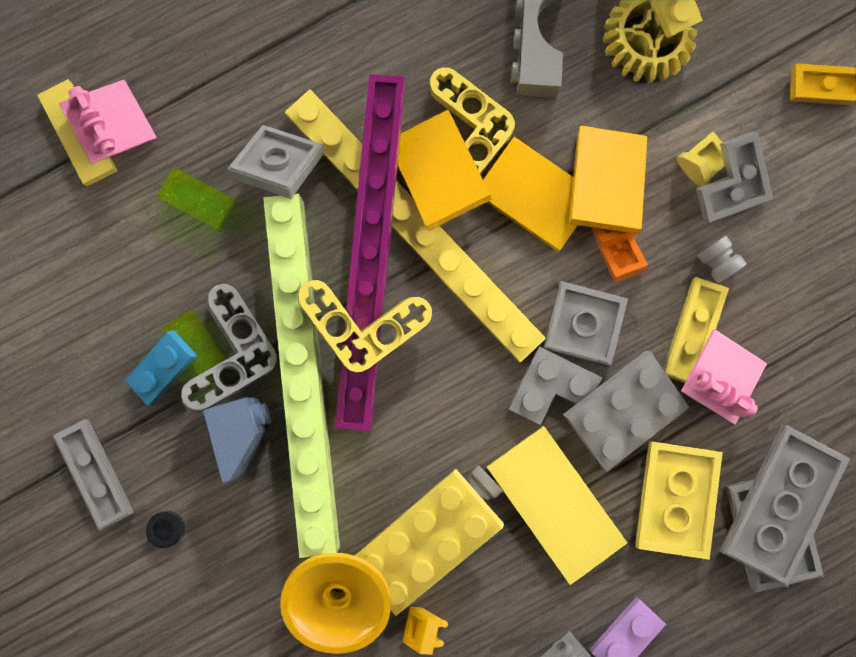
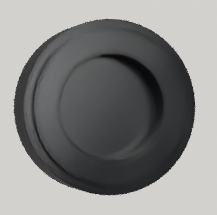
M163 511L155 514L148 521L146 527L148 540L158 548H168L177 544L185 532L183 519L173 511Z

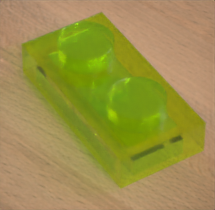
M175 167L171 170L157 195L165 203L221 232L237 203L232 197Z
M193 309L188 310L162 328L164 333L175 330L198 355L187 367L194 378L226 360V357ZM229 368L224 369L222 372H220L219 376L227 370H229ZM210 377L206 380L211 382L213 379Z

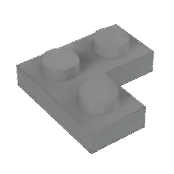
M749 132L720 143L727 177L696 188L704 221L710 223L773 199L758 132Z
M538 347L507 410L541 425L555 395L576 405L598 388L602 377Z

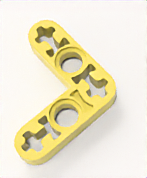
M444 67L437 69L430 78L431 95L436 101L474 129V132L465 142L468 150L475 144H481L487 149L488 155L484 160H474L481 175L512 136L515 128L514 118L509 111L455 70ZM448 79L451 80V89L459 94L461 88L464 89L456 103L453 102L455 94L447 88L443 91L439 90V80L442 82H446ZM468 98H476L480 101L482 108L478 113L469 114L463 109V102ZM501 120L505 121L504 129L506 132L499 130L491 142L487 137L493 129L494 124L492 121L496 123Z
M319 280L308 281L299 288L297 294L298 303L341 363L347 369L354 372H363L369 369L424 328L432 317L431 306L425 299L409 297L360 331L324 282ZM309 287L313 290L321 289L324 294L320 297V300L325 307H328L331 302L335 306L334 310L326 312L319 321L315 314L322 311L315 303L308 305L305 302V299L309 296L306 291ZM410 304L414 307L421 306L422 311L419 313L421 320L418 322L416 319H410L403 325L408 328V331L404 333L401 325L392 317L397 313L398 319H403L410 313L408 308ZM332 316H340L346 323L345 332L338 337L330 336L326 330V322ZM383 324H390L395 329V338L389 344H381L376 337L377 329ZM352 332H354L356 338L350 340L355 348L359 350L364 348L366 351L362 355L364 359L362 364L356 361L349 362L348 359L352 356V353L346 345H343L340 350L336 346L337 343L347 340Z

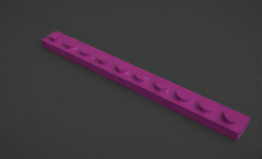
M369 74L346 312L360 331L380 318L384 310L406 79L403 76ZM382 325L377 329L376 337L379 342L381 340ZM352 332L351 336L343 341V345H346L352 353V356L348 359L349 362L356 361L362 364L364 362L362 355L366 351L364 348L360 350L355 348L350 340L356 338V335ZM378 362L363 372L351 371L341 363L335 428L367 432L372 430Z

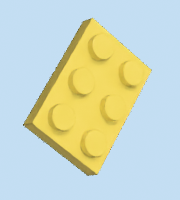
M649 441L635 543L636 548L710 560L723 452Z

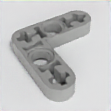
M219 284L210 290L207 298V307L236 354L191 379L184 385L181 401L183 406L193 413H202L204 409L216 406L272 372L277 362V355L271 343L238 291L228 284ZM219 294L224 298L229 296L232 298L229 302V308L233 314L237 310L241 311V313L233 315L227 322L224 319L228 318L229 313L225 306L215 305L218 298L217 295ZM238 322H245L251 327L252 334L246 339H238L231 331L232 326ZM258 352L260 356L266 354L269 357L265 363L266 367L263 368L260 364L253 366L248 372L252 376L247 378L244 367L238 361L243 360L244 366L254 360V353ZM227 368L236 370L240 376L239 383L233 387L224 386L219 379L220 372ZM212 377L214 386L221 395L216 396L215 391L212 390L205 395L204 404L200 405L197 400L190 402L191 389L196 387L198 391H203L210 386V382L206 379Z

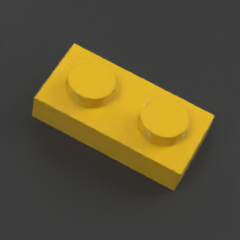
M796 63L791 68L790 101L856 106V68Z

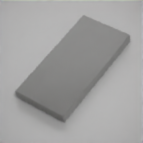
M781 425L719 552L788 588L850 458L788 425Z

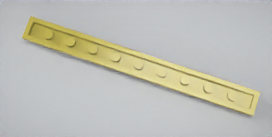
M309 89L285 111V114L309 140L323 144L324 156L358 191L362 143ZM396 180L392 228L519 363L522 362L546 338L440 226L430 231L427 229L413 197Z

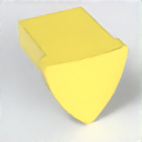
M714 132L709 134L689 152H683L676 158L685 174L699 187L709 184L711 178L725 167L720 147L722 141Z

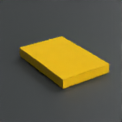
M449 109L401 133L398 166L429 231L492 200Z
M587 126L579 127L577 131L569 224L639 234L642 229L647 136Z
M513 137L483 179L492 197V200L486 203L559 253L578 226L569 224L573 177L516 137Z

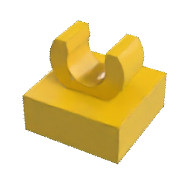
M410 606L402 642L419 654L432 655L434 647L439 648L444 644V641L436 637L438 627H447L448 622L422 607Z

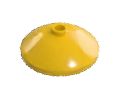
M325 553L305 560L290 573L281 593L280 608L285 625L297 640L320 652L341 654L364 648L382 633L390 616L391 596L383 576L367 561L345 553ZM334 588H340V589H342V590H344V591H342V592H335L333 589H334Z

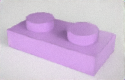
M636 597L589 650L595 657H638L665 627L666 623Z

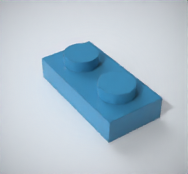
M175 330L166 332L127 377L125 382L147 406L156 404L198 355Z

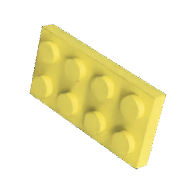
M455 469L354 556L370 563L383 576L390 591L391 611L397 616L503 528L504 523Z

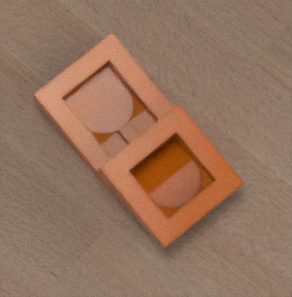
M591 227L614 283L647 272L648 264L634 239V234Z

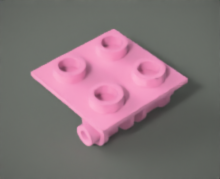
M125 80L91 92L83 90L80 86L73 87L68 91V100L59 103L92 164L157 139Z
M713 329L681 392L736 425L739 417L750 418L756 414L758 408L755 405L754 399L750 396L767 363Z

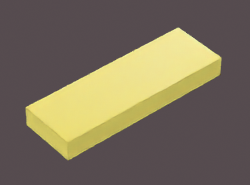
M67 79L37 96L82 183L88 187L118 170L111 157L93 164L90 162L59 106L60 102L68 100V91L74 87L73 83Z
M698 277L692 279L663 368L670 379L685 384L713 329L716 330L729 288Z

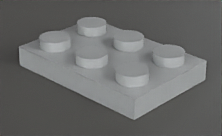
M645 350L563 415L601 468L608 472L686 411L689 406L653 354Z

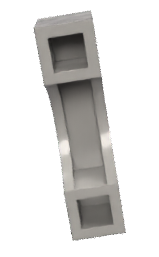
M516 0L515 17L521 18L520 29L514 30L513 50L519 51L518 62H513L511 69V83L517 84L516 96L557 98L562 83L563 52L553 48L544 40L538 28L537 18L545 8L562 0Z

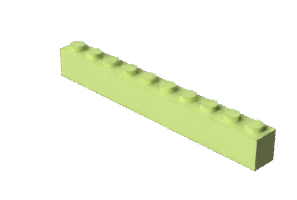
M294 194L291 199L283 196L263 197L299 558L313 557L325 553H337L340 548L318 331L300 307L297 299L299 288L304 283L312 280L305 206L299 194ZM309 287L306 290L309 296L305 299L308 305L315 303L313 289Z

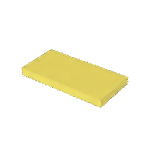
M544 426L486 466L569 585L627 544V541Z

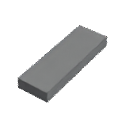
M84 419L53 435L98 531L134 513L89 419Z

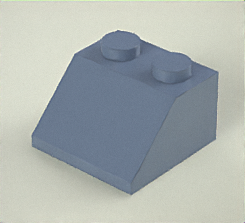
M246 397L203 410L222 483L245 475L268 434L267 424H271L270 413L266 403L261 404L259 398Z

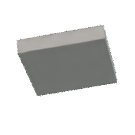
M262 125L227 168L228 176L239 182L291 199L324 155L323 144Z
M560 281L543 349L612 366L628 298Z

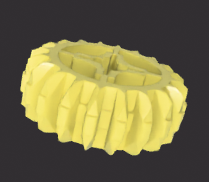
M621 0L619 7H613L609 14L610 18L607 19L604 25V30L607 32L603 36V43L609 44L605 50V56H615L611 63L612 67L621 64L624 67L621 72L622 76H626L629 71L633 72L634 82L639 81L642 75H645L648 84L652 83L656 76L662 82L668 78L669 73L673 76L681 70V66L688 63L690 54L696 47V43L692 40L697 36L698 30L691 27L666 38L651 0ZM643 16L640 24L633 25L632 28H624L625 23L630 19ZM667 44H674L672 53L657 58V52L660 48H665Z

